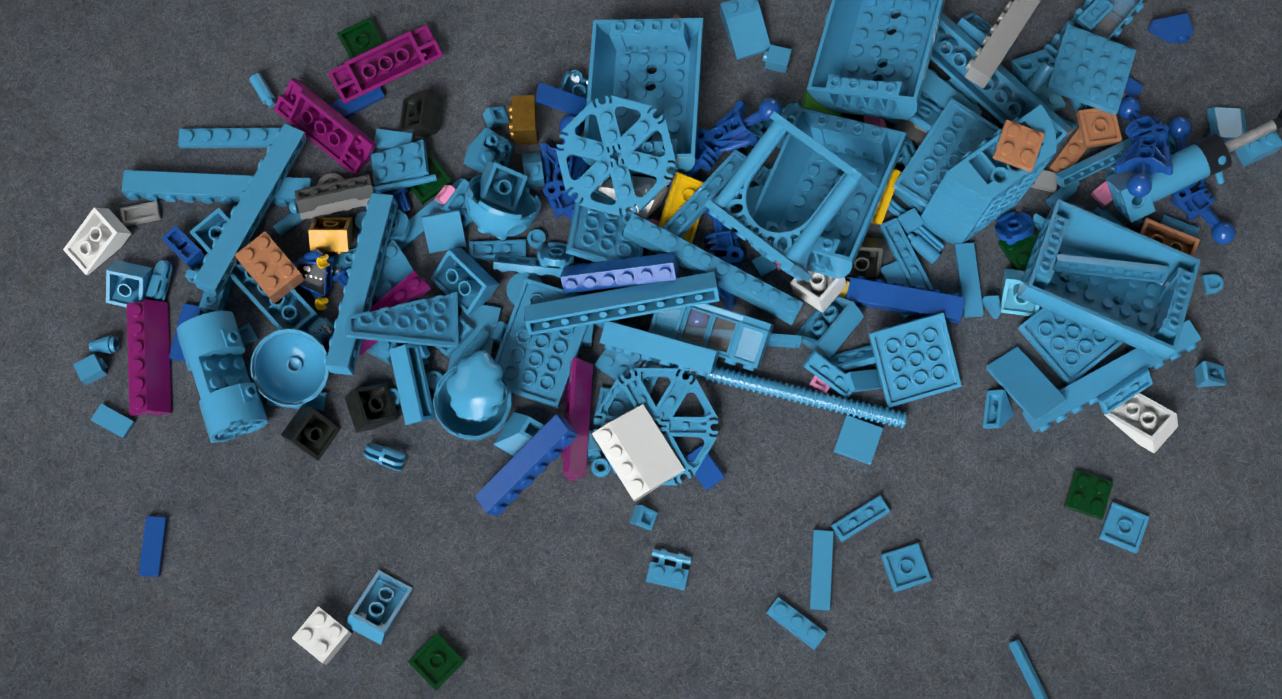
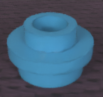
M597 458L591 465L592 473L597 477L607 476L611 469L608 460L605 458ZM603 465L605 468L603 471H599L597 467Z

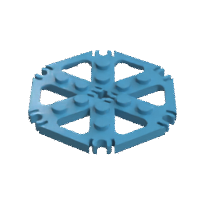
M611 95L612 103L608 96H605L606 103L603 105L600 104L597 98L595 100L597 107L595 108L594 101L592 100L561 131L569 135L561 134L559 136L561 139H565V144H557V147L564 151L556 150L565 190L570 197L576 193L578 194L575 202L579 206L622 217L620 212L622 209V214L626 217L628 208H632L633 213L637 214V208L635 207L637 205L639 212H641L671 182V180L665 179V176L668 178L674 177L667 170L671 167L676 168L674 163H669L670 161L676 163L677 161L667 120H664L662 115L658 119L654 118V115L658 112L657 109L651 105ZM621 106L637 110L641 114L640 119L623 136H621L616 115V109ZM589 115L597 117L602 142L577 136L575 133L576 128ZM656 131L661 133L665 147V154L662 157L637 151ZM614 147L617 153L621 154L618 157V163L614 158L611 159V156H614ZM574 155L596 161L578 180L571 178L567 164L568 156ZM630 170L654 176L657 179L656 184L643 197L636 196ZM611 176L616 196L615 204L607 205L593 201L591 195Z
M635 368L638 376H635L634 371L631 369L629 370L631 373L630 379H625L623 374L620 375L624 382L623 384L620 383L617 377L594 415L595 417L601 416L602 419L595 418L594 422L601 423V427L620 417L611 416L608 412L609 407L620 392H625L628 395L634 408L643 404L654 422L658 421L659 425L666 426L659 428L660 432H666V434L662 433V435L685 469V471L674 477H677L678 483L682 484L681 475L686 474L691 479V474L688 472L690 469L695 476L718 437H710V434H718V431L711 430V425L718 424V421H710V419L718 417L697 379L690 385L693 381L692 375L688 380L682 378L685 373L684 370L680 371L679 376H676L680 370L678 368ZM647 377H667L670 379L671 383L657 406H655L644 386V379ZM689 393L696 394L705 410L702 417H674L686 395ZM673 437H700L704 440V446L693 462H687ZM610 464L611 468L613 469V471H614V473H615V475H616L617 473L615 472L614 468H613L612 465ZM674 478L663 484L666 486H677Z

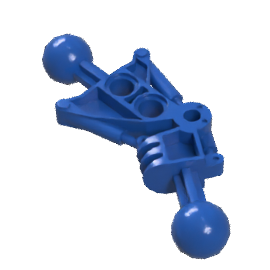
M1126 97L1121 100L1118 114L1125 120H1131L1125 132L1132 141V144L1128 146L1122 157L1115 162V172H1137L1129 178L1127 189L1132 196L1140 198L1145 197L1152 190V181L1148 177V173L1161 172L1166 175L1173 174V164L1168 146L1169 127L1165 124H1160L1158 117L1151 118L1149 115L1142 117L1140 114V102L1133 97Z
M773 98L764 99L759 106V111L745 118L746 106L742 101H738L735 107L721 118L710 131L699 129L696 139L695 164L691 170L683 174L693 178L699 168L710 171L712 169L711 166L716 164L714 160H718L722 152H730L745 146L756 145L760 138L757 134L750 132L749 128L762 120L772 122L773 120L769 117L774 111L781 116V103ZM674 177L670 179L671 182L668 184L669 191H670V188H671V185H672V182H673Z
M565 115L559 123L560 132L576 117L575 115ZM582 123L576 128V135L580 134ZM542 142L540 148L544 177H546V185L543 188L544 195L550 207L554 209V216L556 218L568 216L571 222L577 193L570 197L565 190L564 181L559 180L562 173L556 150H564L551 148L547 143ZM570 155L568 156L570 160L567 162L570 176L573 180H578L586 172L588 164L582 157ZM550 163H551V164L553 165V167L555 168V169H554L553 182H550V176H551Z
M1175 117L1170 120L1168 127L1169 135L1176 141L1178 152L1188 147L1187 136L1191 133L1192 125L1186 117ZM1206 178L1200 180L1197 191L1192 194L1191 190L1194 189L1198 182L1171 195V204L1185 212L1187 220L1190 221L1201 216L1212 228L1211 237L1217 244L1226 245L1235 239L1236 230L1230 222L1220 221L1210 210L1211 205L1217 198L1210 199L1212 193H1205L1208 190L1204 185Z
M708 208L705 214L712 219L715 233L704 238V241L707 242L705 247L708 250L706 252L714 256H723L718 258L738 268L744 256L737 241L739 236L736 235L737 232L726 231L725 225L708 213L710 210ZM717 286L719 300L725 305L727 310L732 311L735 306V295ZM692 309L687 324L689 327L707 328L710 315Z

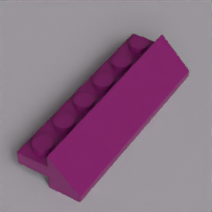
M425 25L344 62L343 65L328 71V75L341 100L346 104L442 58L443 54L428 26Z
M292 78L285 93L279 96L274 111L296 129L305 132L307 138L351 174L357 175L371 160V155L377 143L298 79Z
M413 271L371 307L370 312L417 301L431 288ZM363 339L359 355L364 354L378 340ZM329 343L325 346L328 351L330 348Z
M144 299V302L127 303L129 414L131 416L172 414L169 304Z
M574 357L570 362L564 418L570 423L578 436L561 454V461H563L562 476L568 477L567 481L586 478L593 364Z

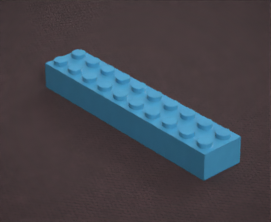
M942 13L930 59L1003 125L1006 120L1012 121L1017 117L1021 119L1041 104L1053 124L1057 149L1074 129L1001 64L984 89L965 78L968 72L965 68L971 59H976L973 56L981 46Z

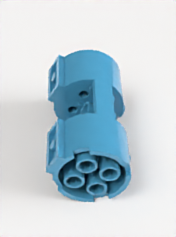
M210 312L180 324L176 329L188 371H192L200 395V409L211 443L226 442L230 439H235L236 436L245 433L249 434L268 424L267 416L258 388L254 382L251 383L242 358L245 348L233 312Z

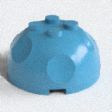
M480 175L470 180L465 195L468 215L478 226L477 230L484 234L488 233L496 236L500 240H505L507 236L521 234L528 229L539 214L541 201L537 195L534 198L529 193L530 188L524 186L515 212L480 198Z
M292 328L278 329L262 339L255 348L251 358V376L258 391L269 401L282 406L302 405L319 395L327 383L330 371L325 366L324 359L328 352L321 342L308 332Z
M457 366L447 371L439 380L433 398L436 418L442 427L458 438L475 441L485 439L499 432L507 422L512 404L509 385L502 376V381L508 391L506 400L498 406L496 415L489 417L486 421L482 420L479 422L457 417L456 412L450 406L451 396L447 391V380L457 372Z

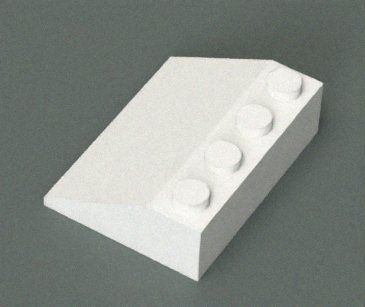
M643 404L592 433L635 502L685 471Z

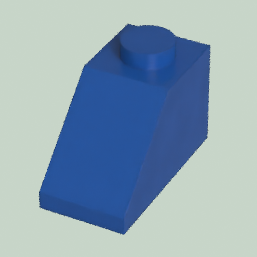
M1187 13L1152 20L1148 27L1150 33L1170 44H1184L1189 41L1194 33Z

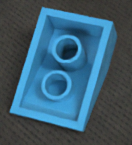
M730 0L720 3L719 14L737 60L763 53L765 50L769 51L770 42L757 0Z
M378 570L350 612L346 627L382 645L413 588Z

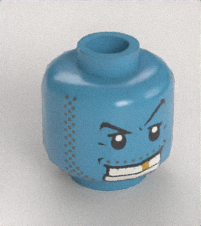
M318 317L307 326L308 333L316 337L322 345L330 340L335 330L327 318L323 319L321 317Z

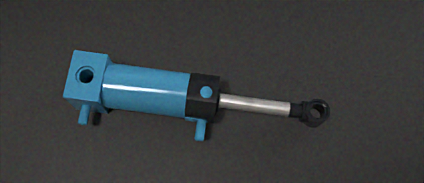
M1282 109L1277 118L1225 143L1217 134L1213 133L1193 143L1191 146L1172 154L1173 174L1166 175L1161 172L1148 173V177L1152 181V190L1145 197L1138 198L1132 196L1127 189L1129 178L1137 172L1125 171L1106 177L1105 179L1116 210L1131 223L1135 221L1136 224H1140L1143 222L1142 217L1155 212L1153 203L1213 175H1215L1218 184H1223L1225 179L1222 171L1232 165L1230 152L1282 128Z

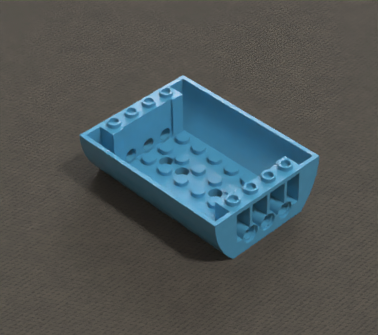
M832 0L807 86L809 94L821 105L836 113L901 120L911 118L918 108L946 0ZM895 13L901 14L897 19L892 18ZM891 29L897 30L893 35L887 34ZM882 62H888L887 66H885L884 68H880L879 64ZM878 78H882V79H883V81H875V80L878 79Z
M703 18L593 20L586 106L593 100L596 108L595 100L597 98L601 105L605 104V96H608L612 103L611 95L653 106L658 111L654 118L658 119L662 115L664 120H667L677 163L669 162L674 163L676 168L671 167L667 172L673 175L676 172L682 174L688 172L694 166L696 156ZM650 68H657V71L654 74L648 73V70ZM654 84L656 88L653 91L646 90L647 86ZM622 106L616 109L621 136L640 119L641 114L639 111ZM589 115L585 119L584 138L602 142L597 117ZM656 131L652 135V140L645 142L637 151L662 157L665 154V147L661 133ZM614 147L615 152L614 156H611V159L614 158L618 163V157L621 156V154H618ZM583 158V160L590 166H592L596 162L590 159ZM630 170L631 175H646Z
M1041 104L1021 119L1017 117L1012 120L1014 123L1045 134L1033 170L1028 172L992 158L1002 129L998 130L993 135L992 140L989 142L987 140L983 141L977 146L978 150L974 153L971 151L966 153L961 158L962 161L947 171L921 215L924 226L929 232L933 233L935 237L951 244L965 243L1021 201L1056 153L1057 143L1054 127L1049 115Z
M799 108L793 125L860 172L878 188L877 192L873 195L858 184L822 232L821 236H819L811 250L807 262V270L840 279L847 276L853 267L907 136L905 132ZM788 134L751 214L753 220L763 229L776 233L789 232L799 228L810 219L841 178L839 173L842 170L806 144L799 142ZM793 235L791 237L793 240V244L795 242L794 239L798 237L797 235ZM770 237V238L768 239V241L770 240V241L773 243V248H774V240H775V238H774V237ZM783 237L779 241V248L781 251H784L788 246V242ZM762 249L759 252L763 256L766 254Z
M1057 199L1036 237L1016 296L1164 360L1170 357L1177 349L1201 260ZM1057 254L1165 265L1169 267V273L1163 282L1159 283L1056 272L1052 269ZM1059 277H1064L1067 283L1062 282ZM1077 284L1082 285L1085 290L1079 289ZM1113 300L1119 301L1121 306L1116 305ZM1131 307L1137 309L1138 313H1134Z

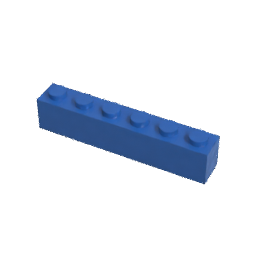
M676 252L564 266L560 278L564 294L677 280L679 266Z
M862 276L850 278L846 299L853 301L857 306L919 317L943 312L945 321L961 324L965 297H962L961 294L950 293L948 295L936 289L926 291L919 286L909 288L904 287L905 285L901 283H893L891 285L879 279L869 281Z
M556 414L475 495V498L485 512L496 517L502 514L506 507L512 501H515L519 494L529 487L533 480L543 473L546 467L553 460L557 459L567 446L573 443L574 439L578 436L577 432L565 418Z

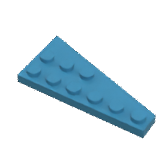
M457 292L347 316L345 318V337L457 348L459 346Z

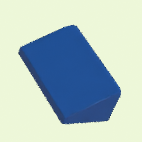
M703 445L685 457V460L693 462ZM709 453L695 474L706 490L714 487L726 477Z

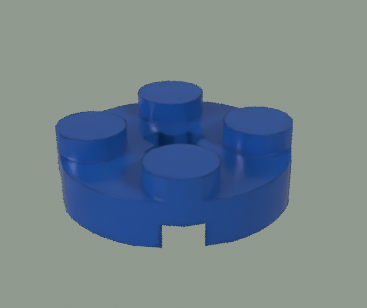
M1009 212L1000 216L996 221V236L1006 241L1009 245H1013L1034 233L1032 218L1024 212H1021V215Z

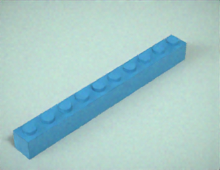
M1126 139L1056 173L1057 184L1065 188L1114 164L1122 157L1128 146L1132 144V141Z

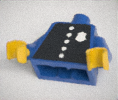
M315 249L305 253L297 263L292 262V264L304 278V281L298 286L303 287L313 296L317 310L327 309L325 304L328 303V298H324V296L333 288L334 256L324 255L320 250Z

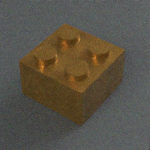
M534 95L512 96V103H509L511 139L515 140V145L538 144L537 111Z
M315 217L308 230L310 251L318 249L323 254L326 252H335L337 254L348 252L354 240L353 217Z

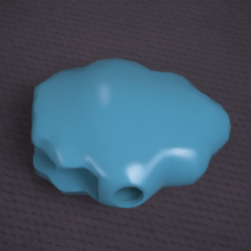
M484 350L476 351L470 357L461 359L457 365V372L447 380V391L451 396L450 406L456 412L457 417L479 422L482 420L486 421L489 417L497 414L498 406L506 400L508 391L502 381L503 369Z

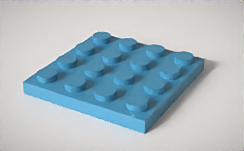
M1067 24L1053 64L1055 69L1049 77L1046 89L1116 115L1121 104L1136 50Z
M596 190L591 195V199L599 203L613 205L616 200L599 190ZM575 202L566 253L593 262L642 257L644 247L623 237L624 228L631 218L633 211L628 208L626 211L627 216L625 217L621 209L622 217L579 206Z
M943 312L868 333L888 408L962 387Z

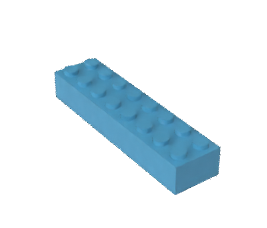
M217 208L194 227L190 234L207 253H210L215 238H219L222 233V226L226 221L228 222L229 218L220 208ZM239 261L237 262L229 277L276 329L292 328L307 332V326L316 320L318 315L295 289L291 290L274 304Z

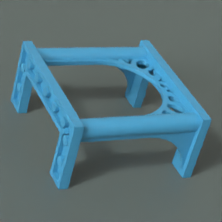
M774 111L769 117L773 120L769 128L714 202L709 199L705 206L710 209L708 213L721 221L730 230L735 228L738 231L736 235L744 241L747 238L752 241L750 245L759 252L761 249L765 251L766 254L764 256L773 263L775 260L780 263L779 268L787 274H790L799 281L804 279L809 282L813 276L808 273L807 262L819 236L858 184L873 195L877 192L878 188L860 172ZM787 132L838 167L844 174L806 223L795 230L776 233L763 229L753 220L748 209L747 194L753 177ZM740 193L742 194L741 200L735 199L736 197H739ZM736 204H741L743 206L742 211L733 214L731 208ZM742 216H746V217H747V220L744 222V220H742V219H737V218H741ZM793 235H797L798 237L794 239L795 242L793 244V240L791 237ZM770 237H774V238H775V240H774V248H773V243H772L770 240L768 241V239H769ZM784 237L787 239L788 246L784 251H781L779 241Z

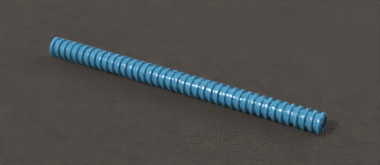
M671 363L670 366L665 365L664 368H678V365ZM717 365L715 366L714 373H708L707 377L696 374L697 370L691 368L684 373V375L688 374L689 377L693 375L694 378L700 377L701 380L703 378L706 381L712 380L711 382L713 383L717 381L718 384L721 382L723 385L729 384L730 387L734 385L735 388L741 387L742 390L746 388L747 391L753 390L752 392L754 393L758 391V394H761V392L764 395L770 394V397H773V395L776 398L782 397V400L786 398L788 401L794 400L793 402L795 403L799 401V404L805 403L807 406L811 404V407H814V405L817 408L823 407V410H826V408L829 411L835 410V413L839 411L841 414L847 413L846 415L848 416L852 414V417L858 416L860 419L864 417V420L870 419L872 422L876 420V423H879V421L882 424L888 423V426H891V424L894 427L900 426V429H903L907 419V413H901L900 410L896 412L895 409L889 410L888 407L884 409L883 406L877 407L876 404L872 406L871 403L865 404L863 401L859 403V400L855 402L853 399L847 400V397L843 399L841 396L835 397V394L832 396L829 395L830 393L824 394L823 391L819 393L818 390L812 391L810 388L806 390V387L802 389L800 386L794 387V384L790 386L788 383L782 384V381L779 383L776 382L777 380L770 381V378L766 380L765 377H762L761 379L757 375L753 377V374L749 376L747 373L741 374V371L737 373L735 370L729 371V368L727 370L724 367L718 368Z

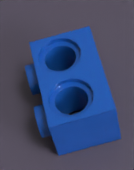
M176 225L162 237L166 245L191 270H194L204 260L205 255Z

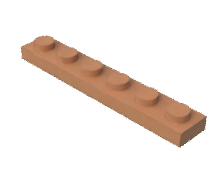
M1080 127L1050 166V171L1054 173L1063 171L1075 165L1087 148H1084Z

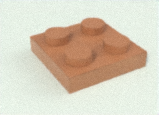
M1097 108L1079 110L1076 113L1084 148L1117 144L1122 141L1116 115Z
M1006 120L992 158L1031 172L1045 134Z

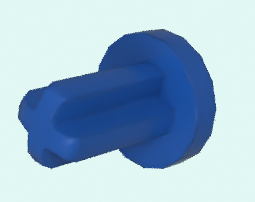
M408 188L397 189L390 193L396 199L398 207L403 213L411 209L406 193L409 192Z
M348 268L336 270V275L332 278L334 282H339L343 289L349 278L346 272Z

